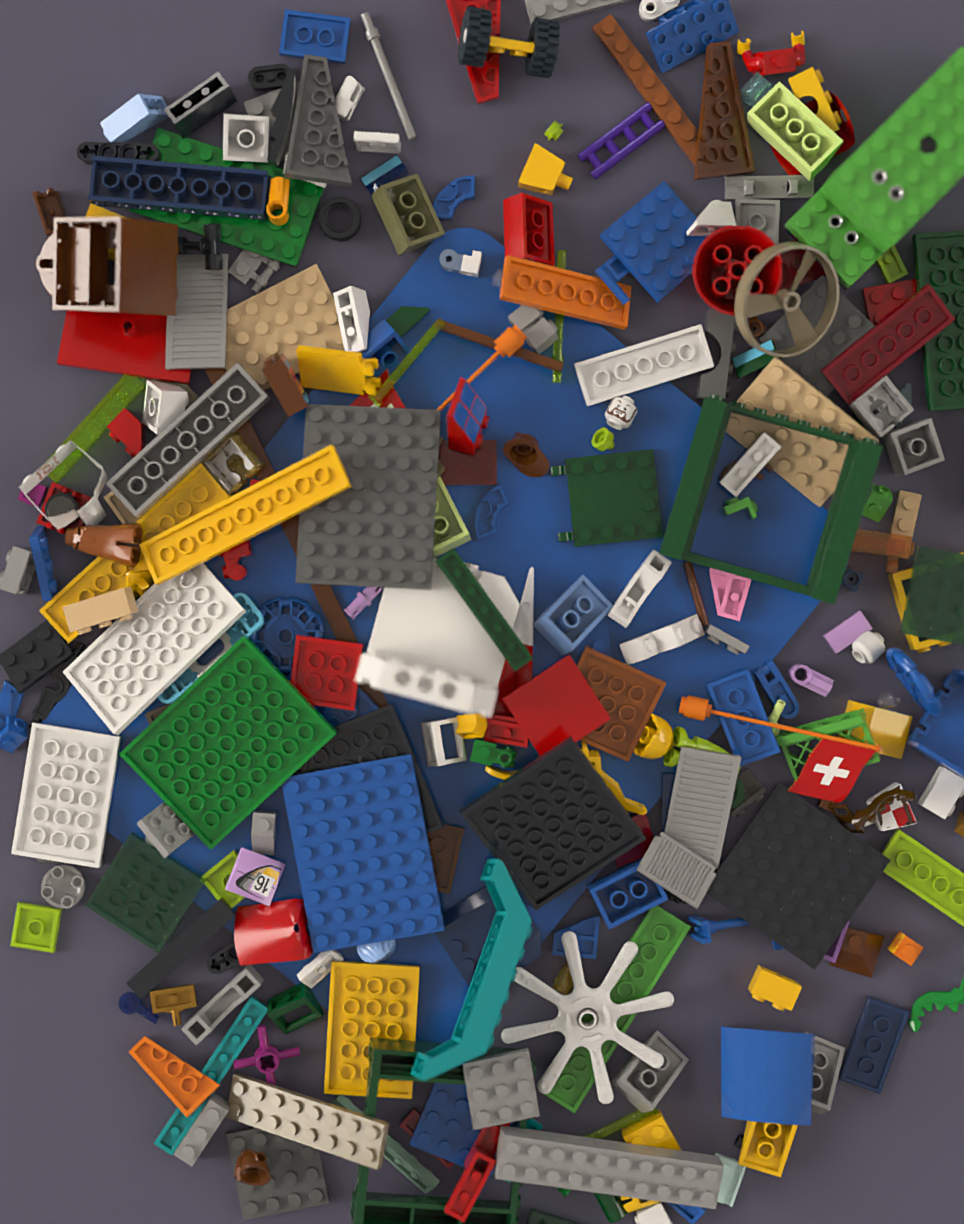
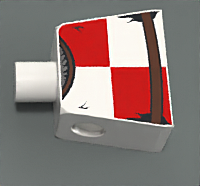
M897 782L892 783L867 799V805L886 791L903 789L901 784ZM903 797L900 801L894 798V802L891 805L885 804L886 810L877 813L876 821L866 822L864 827L875 823L880 831H886L913 825L917 822L909 802L904 801Z

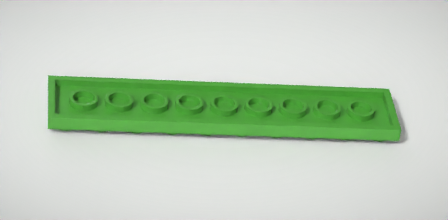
M659 905L649 909L629 940L637 944L638 952L611 990V1001L616 1004H622L647 997L691 926ZM586 1013L581 1019L584 1022H590L594 1016ZM637 1013L619 1017L617 1028L625 1034ZM607 1040L601 1046L605 1064L618 1045L613 1040ZM578 1047L573 1051L551 1092L544 1094L573 1113L576 1112L595 1082L591 1056L587 1048Z

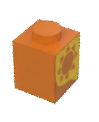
M899 931L887 949L912 966L923 950V947Z

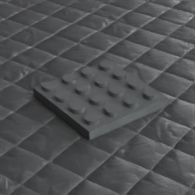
M824 275L800 297L799 307L813 329L820 321L826 306L828 284L827 278ZM839 292V303L834 320L820 341L802 354L781 358V360L827 397L834 390V387L821 372V369L872 329L874 325ZM785 314L759 339L762 343L772 339L777 350H784L795 346Z
M255 1127L226 1133L233 1172L235 1171L237 1158L242 1154L241 1152L246 1149H253L257 1152L261 1151L266 1155V1162L271 1174V1180L262 1186L247 1185L235 1179L243 1220L330 1203L319 1149Z

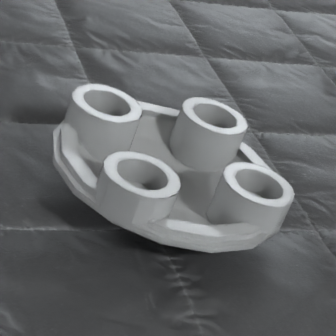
M57 865L48 870L43 877L41 895L53 907L61 909L71 908L84 895L86 888L85 879L75 867Z

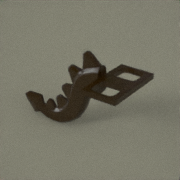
M893 789L880 794L865 809L856 810L855 814H853L848 805L829 804L828 808L839 823L848 831L865 834V823L875 822L877 813L886 810L885 804L891 805L894 802V798L900 801L903 797L904 801H916L917 796L914 790ZM835 808L844 809L848 815L839 814ZM846 823H852L856 829L849 828Z

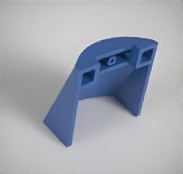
M721 1026V1117L755 1122L811 1126L815 1034Z

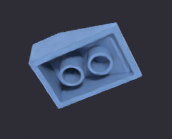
M581 575L532 625L564 656L575 649L612 609L613 605L584 575Z

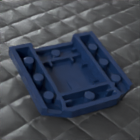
M486 886L444 911L442 914L445 930L435 932L469 987L496 913V908ZM532 918L530 925L532 926V932L530 937L525 939L523 948H525L524 955L517 962L516 967L523 968L542 956L540 932Z

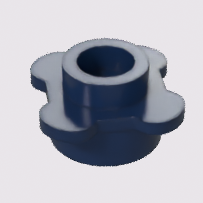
M847 566L840 586L849 588L851 592L857 591L858 585L864 579L863 573Z

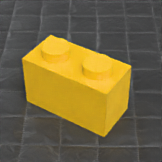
M758 965L748 990L752 997L760 1002L767 1000L772 1002V1006L776 1009L784 1011L786 1008L792 1011L802 986L793 979Z

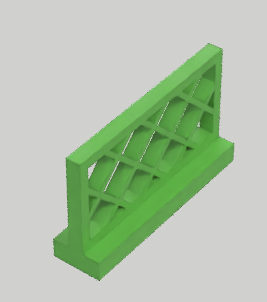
M864 708L794 727L830 736L838 733L844 736L845 739L866 743L864 741L867 739V744L875 745L866 721L867 716ZM854 728H863L865 735L862 740L850 735ZM781 730L776 740L783 749L794 781H796L799 777L796 769L798 763L803 765L806 763V760L801 757L805 750L812 752L814 749L808 746L810 740L817 739L820 741L822 738ZM795 744L803 748L800 756L798 757L790 753L788 746ZM875 752L865 765L880 762L879 754Z

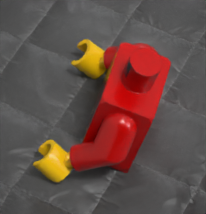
M801 31V35L795 36L793 32L791 33V45L793 48L752 53L750 51L751 40L749 38H746V43L738 39L737 53L742 55L746 68L749 72L753 73V77L796 71V67L802 66L806 60L804 31Z

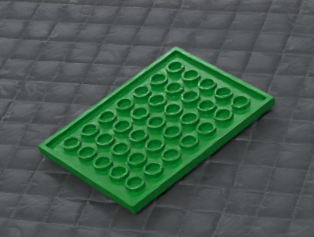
M243 635L123 749L119 755L211 850L335 736L337 731L246 635Z

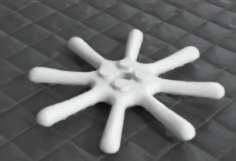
M567 931L562 934L561 940L574 983L573 991L568 995H562L525 969L516 967L517 975L514 981L554 1003L558 1007V1015L552 1020L506 1028L501 1033V1039L504 1043L510 1044L553 1031L561 1032L565 1037V1043L537 1083L538 1091L542 1094L550 1093L573 1051L578 1047H585L590 1052L598 1099L602 1104H609L613 1101L614 1095L601 1052L602 1044L607 1040H613L651 1067L660 1068L664 1063V1057L655 1050L621 1032L617 1028V1020L623 1015L670 1007L674 1003V997L670 992H661L622 1004L613 1003L610 999V992L637 954V944L632 941L626 942L602 984L597 988H590L585 983L577 936L574 932ZM586 1013L594 1016L590 1022H584L581 1018Z

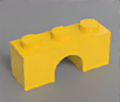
M811 67L788 79L793 93L798 99L804 96L814 97L819 105L816 116L833 132L840 129L839 124L842 121L838 111L833 112L830 103H833L829 90H823L821 83L824 82L820 69L815 71L814 67Z

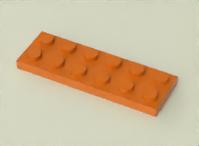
M510 255L504 258L499 300L623 330L628 327L630 300L623 305L601 278ZM617 283L631 299L632 286Z

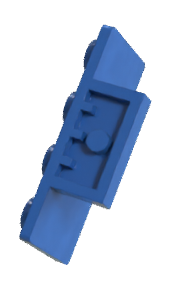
M689 0L658 17L660 25L647 31L646 36L659 70L664 73L705 51L708 44L722 42L737 34L739 29L728 0Z

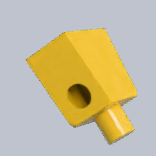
M535 143L518 181V187L553 195L556 186L569 190L573 178L562 173L565 167L563 160Z

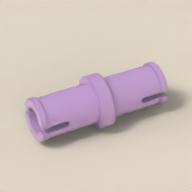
M366 587L361 593L358 592L356 594L355 600L344 611L354 620L366 606L369 607L372 604L371 601L384 588Z

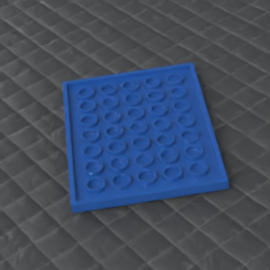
M412 754L291 775L282 784L314 953L445 930Z

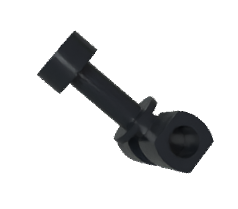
M203 224L204 237L199 242L188 241L186 237H178V255H185L188 250L200 251L201 255H205L206 270L223 269L222 253H218L217 240H221V224Z

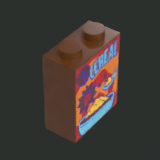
M276 352L268 356L261 370L288 417L308 407L310 399L284 353L278 355Z

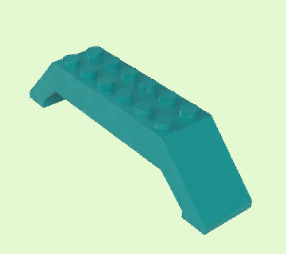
M487 859L480 881L485 882L496 908V913L452 1038L424 1054L418 1052L411 1074L421 1080L426 1081L486 1053L487 1048L490 1049L493 1044L494 1035L492 1034L495 1026H498L501 1021L502 1013L500 1011L502 1005H505L508 1001L510 982L513 983L516 978L517 970L515 968L517 962L522 959L525 948H523L525 939H528L532 932V926H530L532 920L502 860Z

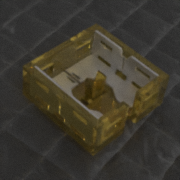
M238 432L229 433L200 462L228 496L237 494L248 483L246 479L253 478L265 466Z

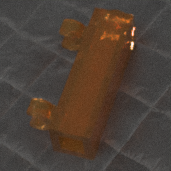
M858 529L851 552L888 557L886 572L897 573L898 560L909 559V555H913L914 542H911L912 536Z

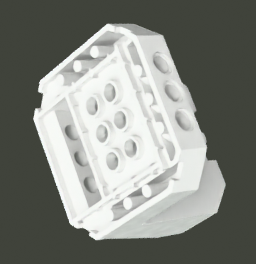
M433 558L431 590L384 588L368 650L362 654L355 681L370 683V686L466 713H480L482 716L491 718L505 657L435 562L437 558ZM465 563L513 629L520 604L505 577L479 571L478 565Z

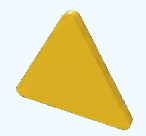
M149 570L129 571L126 573V587L132 588L135 599L138 596L141 597L147 591V588L154 583Z

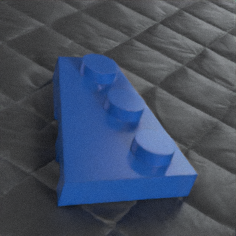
M39 525L29 537L42 599L43 601L53 599L58 588L57 582L53 578V564L50 557L47 529L45 526Z

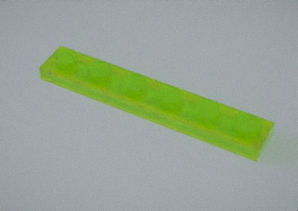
M124 375L61 445H66L71 440L86 453L108 429L107 426L132 403L146 385L137 377ZM77 448L51 471L48 476L58 484L84 454Z

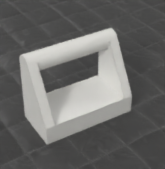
M457 717L421 723L428 766H442L467 760L464 739L455 733L458 726ZM453 723L458 757L445 759L440 725Z

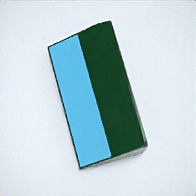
M772 339L760 344L766 350L777 351ZM752 348L733 357L732 361L738 378H743L766 367L774 356Z

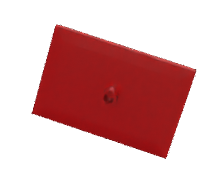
M66 312L57 364L60 366L188 385L190 384L192 369L166 370L167 316L106 312Z

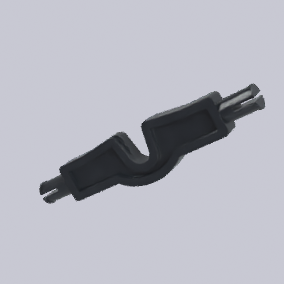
M77 641L72 650L75 655L57 667L52 673V678L60 684V689L55 690L49 686L43 689L38 703L32 711V714L35 716L28 726L30 729L32 728V723H41L42 720H46L53 707L66 695L72 683L63 671L80 656L86 646L85 644Z

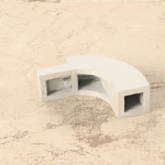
M653 550L628 582L607 616L626 628L646 597L662 579L672 562Z

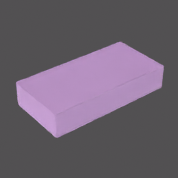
M857 611L824 634L823 637L834 653L837 654L852 644L862 633L873 628L863 613Z

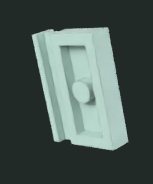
M715 1153L724 1165L717 1202L732 1207L746 1167L738 1165V1161Z

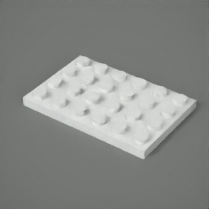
M36 722L32 723L11 854L95 868L101 867L121 736Z

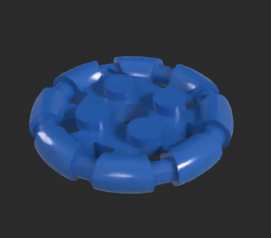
M280 596L264 602L259 609L263 617L268 613L273 617L268 623L264 620L263 626L258 630L264 631V640H257V632L249 639L262 653L268 649L273 654L269 660L281 673L291 674L296 635L309 636L308 632H315V637L324 638V632L326 631L318 611L315 612L308 602L297 597L282 598ZM282 607H290V614H282ZM303 613L309 618L305 623L299 618ZM285 629L289 630L292 634L291 640L287 643L280 639V633ZM282 658H289V665H282Z
M897 647L889 648L886 651L887 663L897 673L895 675L896 678L908 690L909 696H913V700L926 713L931 715L938 714L942 708L941 701L937 693H933L934 688L924 673H919L915 662L906 653H903L901 649Z

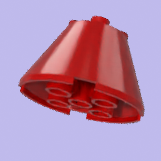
M731 225L720 228L710 234L698 248L692 269L696 290L703 301L720 313L735 316V297L744 272L759 254L774 246L775 243L765 233L751 226ZM781 254L773 257L761 268L750 287L749 294H777L783 279Z

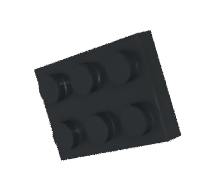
M46 620L1 653L0 665L17 691L22 694L75 654L66 640Z

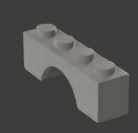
M247 965L191 1017L181 1030L195 1045L199 1044L236 1006L246 1000L262 985L264 978L251 965Z

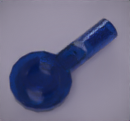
M127 992L120 997L119 1008L123 1013H138L154 1024L159 1020L160 1016L155 1013L153 1014L152 1011L141 1005L142 1001L135 993Z

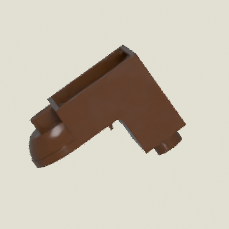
M54 217V231L46 239L41 254L36 260V268L40 272L42 284L48 295L52 298V310L176 316V300L178 297L176 287L177 256L179 253L178 225L126 217ZM108 249H116V285H108Z

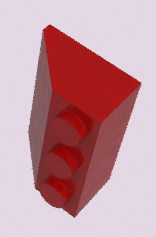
M523 192L504 199L505 257L510 255L555 266L553 203Z

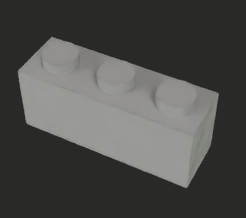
M215 1092L212 1094L174 1153L176 1157L191 1167L194 1165L230 1108L227 1100Z

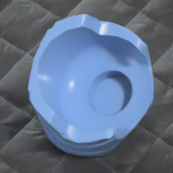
M393 939L358 945L357 952L365 962L378 963L394 953L396 941Z

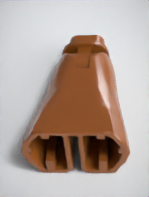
M139 523L77 526L75 529L67 528L65 545L73 546L75 550L134 568L140 559L141 548L139 544L142 542L143 529Z

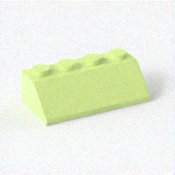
M778 82L747 113V123L809 181L828 164L843 143V140L781 82Z

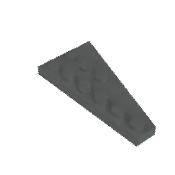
M305 54L285 167V178L352 187L327 58Z

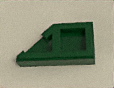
M401 306L386 322L402 338L430 312V309L428 307Z

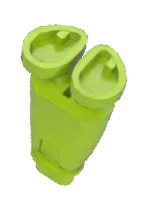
M677 726L673 730V746L681 748V746L730 754L723 748L698 736H694L692 740L689 739L686 730L682 727ZM672 747L663 757L664 765L668 767L678 765L680 750Z

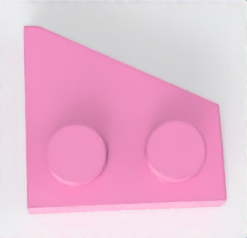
M709 568L717 615L740 621L751 579Z

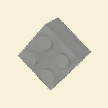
M931 418L919 419L890 430L882 436L895 475H908L945 460Z

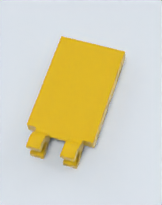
M299 345L296 349L301 384L304 388L364 395L366 392L370 395H376V387L380 388L381 386L380 378L373 377L374 369L379 367L378 359H363L360 352Z

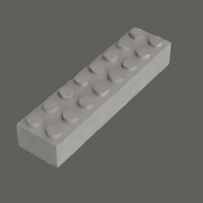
M237 363L105 484L135 517L141 518L198 464L203 462L271 399L270 396Z

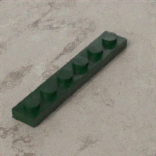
M453 548L437 559L435 562L512 669L517 671L532 660L531 654L456 550Z

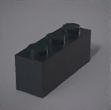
M217 72L163 110L172 125L184 139L236 103L237 100L230 86L220 73Z

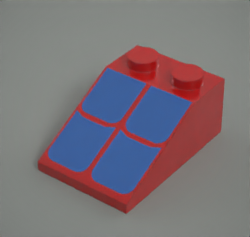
M460 377L447 414L449 449L474 455L476 448H480L482 445L483 435L481 433L483 429H487L490 416H487L486 405L465 378Z

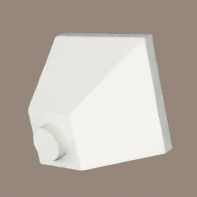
M223 113V160L268 163L269 117Z
M147 380L142 423L156 434H160L185 411V407L189 403L187 391L180 386Z

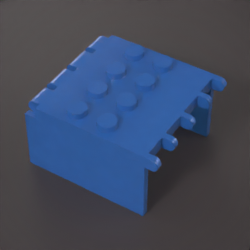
M953 669L942 684L948 691L945 693L939 689L937 692L941 701V711L936 715L925 712L919 721V724L925 728L921 730L915 727L907 744L964 779V670Z

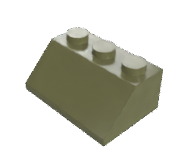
M418 173L381 185L371 195L398 256L415 251L445 234Z

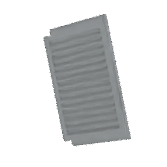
M663 832L660 833L659 837L655 835L636 869L696 909H698L716 876L714 873L716 866Z

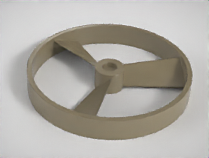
M796 242L780 243L759 254L744 272L735 297L737 326L747 343L763 353L780 358L802 354L818 343L831 326L839 303V280L832 262L818 249ZM807 249L791 290L781 289L776 295L749 294L756 275L769 260L787 250ZM818 258L826 273L828 294L824 312L817 326L813 329L799 307L800 296L794 291L815 259ZM783 309L795 346L777 351L766 350L753 338L748 327L747 318Z

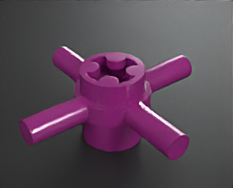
M266 1025L257 1026L260 1047L255 1051L253 1057L234 1060V1068L240 1069L255 1065L260 1072L266 1075L267 1083L276 1085L274 1071L277 1069L280 1060L300 1056L299 1047L278 1051L275 1046L270 1045L268 1042ZM269 1054L272 1055L269 1063H265V1059L261 1058L262 1056H269Z

